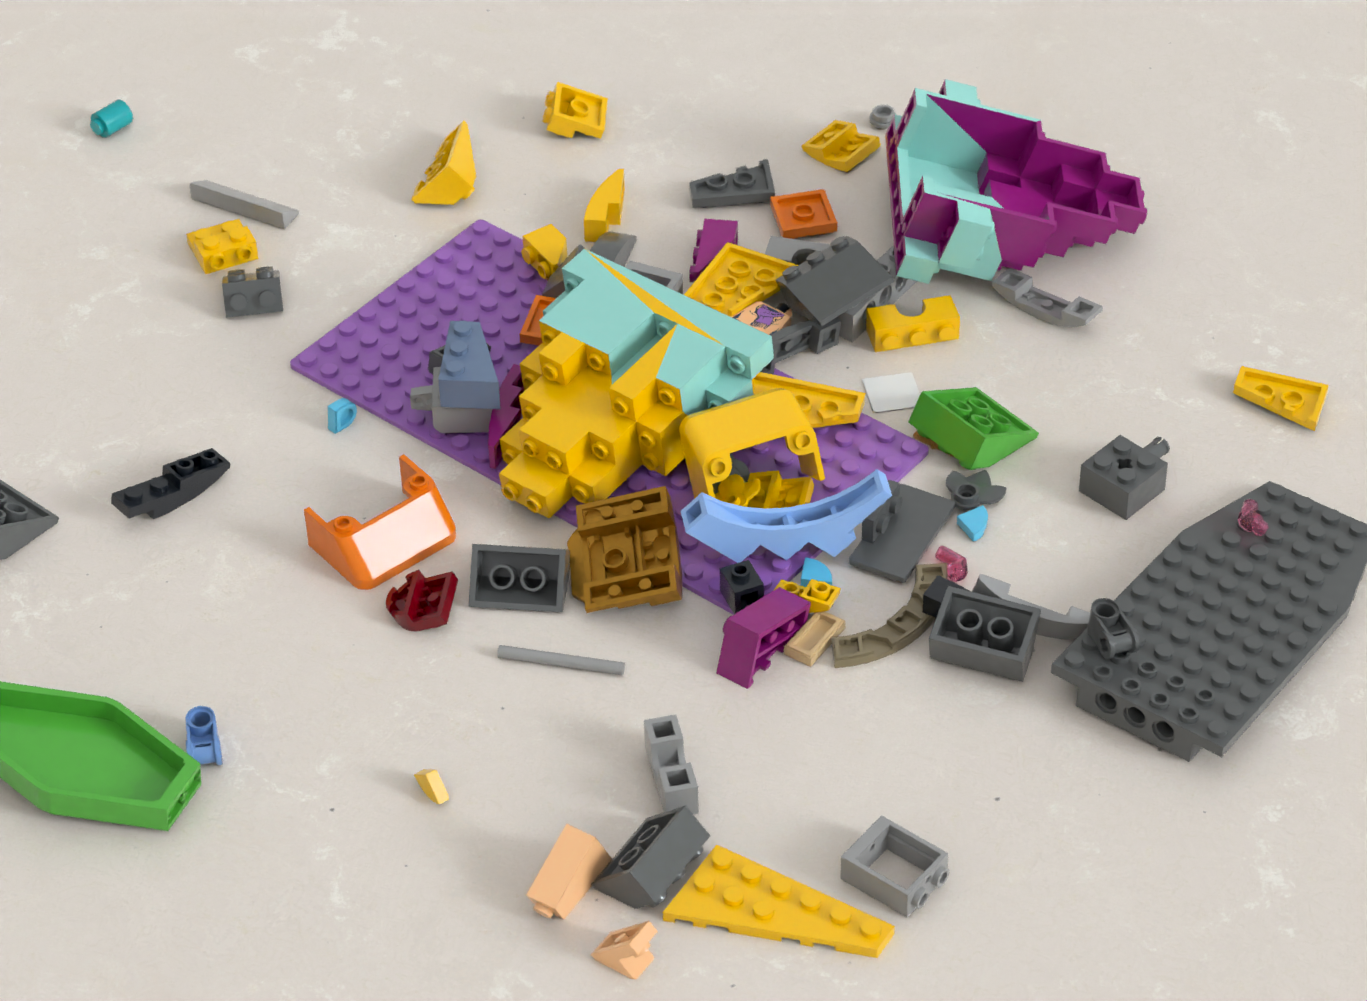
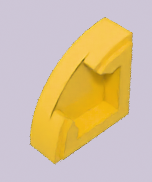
M423 769L414 774L424 793L434 803L441 804L449 800V795L437 770Z

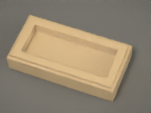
M825 611L814 613L784 646V655L811 667L832 644V638L838 637L844 631L845 620Z

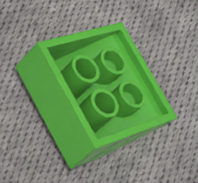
M977 387L921 391L908 423L918 429L917 433L933 440L938 444V448L942 452L953 455L959 460V464L969 470L994 465L1036 439L1039 434L1038 431Z

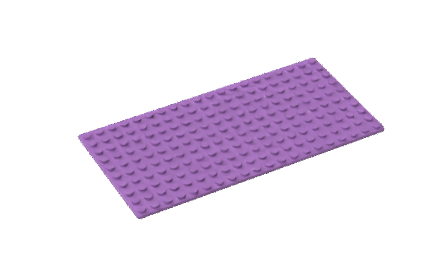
M477 220L290 361L291 369L501 485L499 473L508 464L502 459L496 469L490 468L489 432L440 433L434 429L432 411L414 410L411 408V388L433 385V374L428 371L429 352L445 346L450 321L480 322L486 343L491 346V352L489 353L500 389L513 364L520 365L519 363L538 347V345L520 343V332L535 296H542L548 281L541 278L538 271L531 264H527L524 261L521 253L523 248L522 239L485 220ZM774 369L773 375L793 378L777 369ZM862 412L858 422L813 428L817 438L825 480L819 481L812 478L814 489L810 503L844 491L859 483L876 469L886 475L887 481L899 482L929 454V447ZM784 437L733 452L734 458L744 462L750 473L779 470L782 479L810 477L801 472L798 455L792 453L787 448ZM684 458L667 476L641 465L608 498L666 486L672 502L678 535L682 586L734 615L720 592V568L736 564L737 562L685 532L681 510L694 499L686 459ZM572 497L554 515L578 528L576 505L585 503H581ZM808 542L801 550L797 551L788 560H785L760 545L743 561L749 560L764 584V595L775 589L781 579L790 582L801 572L805 557L815 559L823 550Z

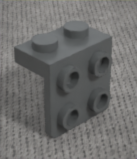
M272 266L256 268V273L245 274V270L228 271V275L222 278L226 317L283 311L279 270L273 271Z

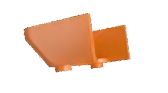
M404 454L399 456L402 492L409 498L366 523L361 524L350 516H340L327 523L310 507L304 509L308 545L354 587L361 590L377 587L450 545L456 539L455 523L434 480Z

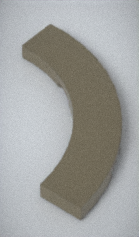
M947 563L916 565V580L909 602L889 618L884 626L874 631L869 629L857 634L833 637L832 653L834 667H852L882 659L898 652L920 637L936 619L922 613L923 594L938 575L946 579L948 578Z

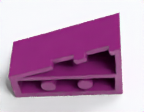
M779 587L751 605H747L733 616H729L723 625L724 637L716 674L749 689L754 683L753 675L759 669L766 671L771 666L769 658L776 651L783 653L784 646L807 622L811 602Z

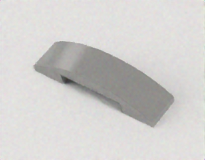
M1008 268L992 281V287L1015 307L1039 320L1054 325L1066 327L1084 326L1103 311V306L1080 296L1073 302H1069L1033 287L1031 276Z
M980 574L972 589V592L1040 608L1041 614L1037 635L1057 639H1076L1088 627L1090 612L1071 606L1067 614L1064 615L1008 595L1011 584L984 574Z

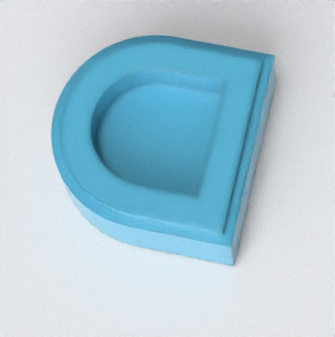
M341 398L328 405V429L336 434L351 425L357 414L356 405L346 398Z

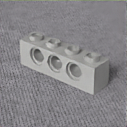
M894 245L877 261L893 277L895 282L836 317L841 320L840 337L854 342L866 330L867 308L894 304L917 282L896 276Z

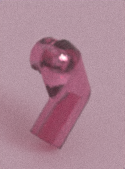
M1247 499L1243 502L1240 510L1238 524L1244 530L1253 532L1256 536H1262L1268 530L1269 525L1263 520V516L1256 513L1258 503L1252 499Z
M944 545L940 546L935 554V558L943 563H947L949 578L955 582L964 580L968 574L967 559Z

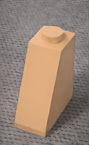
M569 824L565 825L526 894L534 903L533 910L549 919L553 915L565 919L592 887L591 884L612 860L611 856L594 836Z

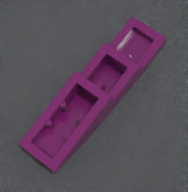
M513 364L499 389L501 409H492L488 448L490 468L496 469L503 459L499 439L521 420L522 412L519 396L524 392L520 365Z

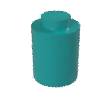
M117 99L93 113L90 126L96 135L106 138L132 123L133 114L123 100Z

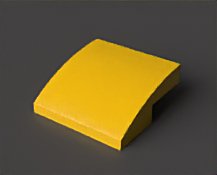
M834 120L801 146L804 152L817 161L831 168L848 172L881 145L878 136L858 133L856 123Z
M779 470L755 472L749 475L748 481L759 479L761 482L759 493L748 502L749 507L764 509L785 508L808 504L811 501L814 489L811 476L782 479Z

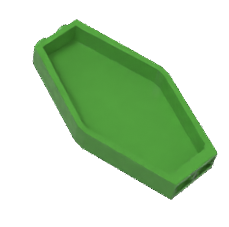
M0 681V778L39 809L50 814L169 831L202 785L201 764L119 701L104 696Z

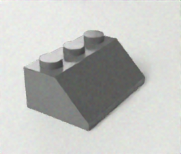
M472 544L468 606L563 612L569 580L570 550Z
M948 586L929 636L930 658L1023 682L1033 653L1041 609Z
M686 805L646 818L591 885L595 890L635 909L648 905L654 907L666 898V890L669 886L684 876L686 865L701 855L704 850L702 846L708 840L710 834Z

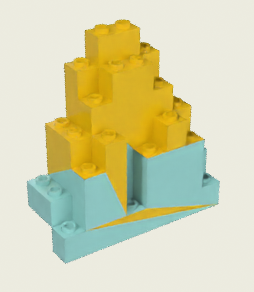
M584 248L562 268L565 291L543 310V317L539 320L542 343L519 363L524 392L519 396L523 418L499 439L503 461L508 464L499 473L503 495L511 501H516L526 506L534 513L551 518L572 497L581 503L607 499L641 465L667 476L685 458L679 433L682 420L690 414L752 396L755 390L753 378L774 359L772 336Z

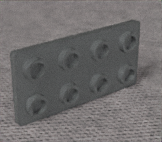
M888 480L892 496L862 522V540L849 557V564L905 583L955 509L956 502L906 484Z

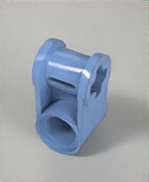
M206 706L192 708L188 711L185 718L187 754L200 764L216 763L217 766L222 765L220 738L214 711Z

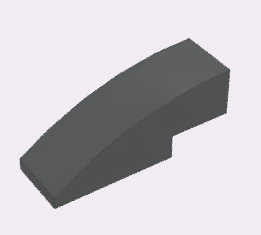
M609 231L599 237L590 251L625 267L636 243L637 236Z

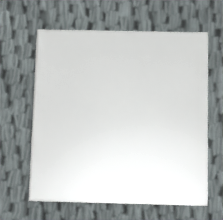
M912 372L862 379L873 413L915 407L920 396Z

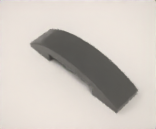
M835 318L822 327L809 320L790 325L773 333L770 336H772L774 359L760 372L773 374L775 363L808 348L818 354L838 345L841 320Z

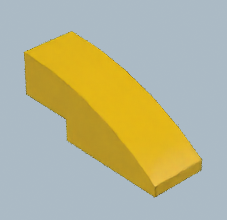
M617 169L591 197L584 216L585 242H596L600 236L608 232L609 225L621 224L625 193L624 169Z

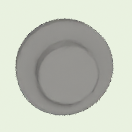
M888 105L876 106L870 114V123L879 129H887L896 113Z

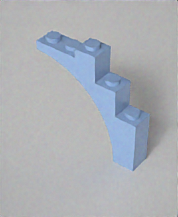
M876 469L859 483L836 495L813 503L768 509L742 507L720 501L701 492L681 510V515L687 534L737 563L742 562L760 545L788 560L808 542L835 557L856 539L853 528L862 523L880 505L884 504L892 494L886 475Z

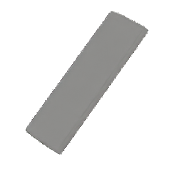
M207 180L190 183L191 199L285 229L299 214V210Z

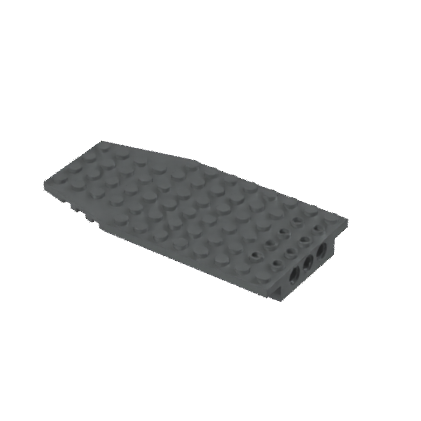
M1269 481L1184 529L1114 600L1138 632L1140 640L1139 651L1135 653L1125 651L1115 654L1113 658L1107 660L1101 655L1099 648L1088 635L1086 628L1052 663L1051 674L1078 686L1077 707L1188 762L1202 748L1223 757L1347 618L1351 603L1355 598L1358 585L1362 580L1367 565V524L1320 504L1309 497L1293 492L1282 485Z

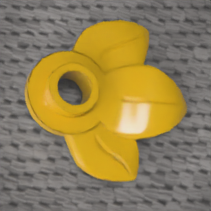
M729 475L719 484V492L715 494V498L723 502L749 507L748 502L759 493L761 482L759 479H753L745 483L740 475Z

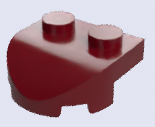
M416 570L405 576L407 582L398 590L392 587L386 598V608L394 620L406 630L422 631L447 624L458 578L453 571L425 578L420 570Z

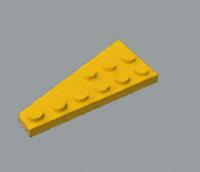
M727 242L684 295L731 317L753 303L762 302L780 291L776 279L781 277L783 271L787 268L798 265Z
M717 844L663 911V921L675 923L676 919L692 921L695 927L706 928L707 924L726 927L728 932L776 941H782L783 937L800 940V945L813 947L814 943L833 946L839 952L878 958L894 936V925Z

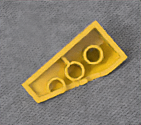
M463 120L443 140L435 154L436 159L424 172L427 174L426 181L421 180L418 182L411 198L414 203L454 205L461 198L465 200L473 193L476 171L468 124Z

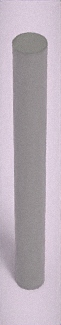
M499 645L498 658L623 675L625 670L624 662Z

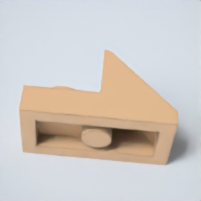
M650 921L612 931L594 950L591 956L596 961L630 979H638L654 959L653 954L649 951L651 946L649 941L658 931Z

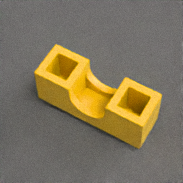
M951 295L923 299L922 314L912 317L899 313L895 304L867 308L866 332L875 352L959 339L960 315Z

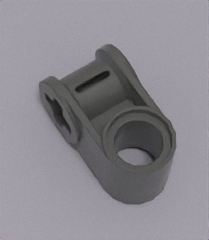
M1108 598L1095 600L1091 606L1087 632L1099 648L1101 655L1108 660L1118 653L1125 651L1135 653L1139 651L1140 640L1138 632L1124 615L1119 605Z

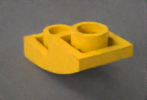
M781 579L775 589L781 587L811 602L809 613L829 611L841 588L811 579L806 587Z

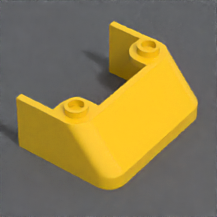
M771 389L686 416L680 424L679 433L694 499L701 492L715 498L712 484L723 481L729 476L732 469L730 453L781 437L785 438L787 448L792 453L798 455L802 473L819 481L825 480L816 434L794 395L785 389Z

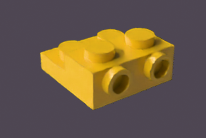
M557 82L554 90H549L544 103V106L547 107L542 122L547 123L546 130L557 135L572 138L576 130L587 136L601 139L605 129L608 98Z
M239 219L226 221L222 224L186 234L187 243L205 274L258 259L256 240L249 228L243 226Z

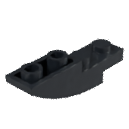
M213 448L203 450L202 452L163 465L162 476L112 493L111 504L129 519L143 513H147L152 519H156L179 508L208 489L230 468V462Z

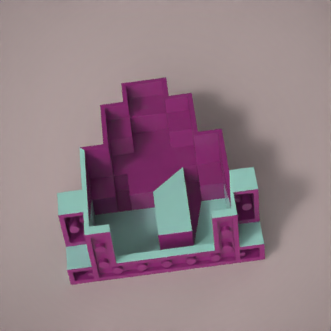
M945 79L939 93L915 88L903 116L894 114L885 134L896 276L929 284L933 274H937L939 269L992 281L996 271H1000L1002 266L1020 271L1023 266L1034 268L1039 257L1042 258L1045 253L1064 257L1068 247L1071 248L1074 243L1093 247L1095 242L1106 244L1110 235L1115 234L1116 230L1135 234L1139 225L1143 224L1147 217V208H1145L1143 200L1144 190L1141 188L1139 177L1111 171L1105 152L1046 138L1045 132L1042 131L1040 119L981 105V101L977 97V89L974 86Z

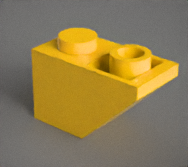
M552 224L522 236L523 248L521 253L524 261L527 264H531L538 271L541 278L547 281L567 258L566 237Z

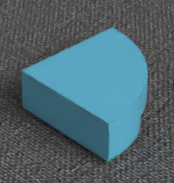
M984 505L957 516V524L973 542L983 536L988 524V513Z
M805 557L801 575V586L806 587L811 579L832 585L830 570L820 561Z

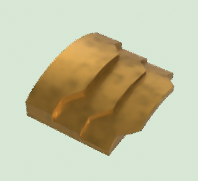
M666 486L576 505L578 528L567 541L568 550H570L572 596L585 603L586 613L613 607L621 609L644 603H650L651 606L682 600V569L672 502Z

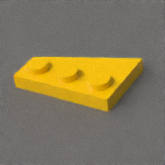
M1241 366L1234 384L1233 393L1315 431L1329 385Z

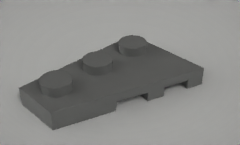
M768 159L759 161V166L748 169L746 165L736 168V173L725 176L718 173L689 182L693 208L769 202L770 197L775 196Z

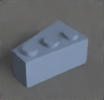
M450 321L438 379L441 407L501 409L499 382L480 322Z

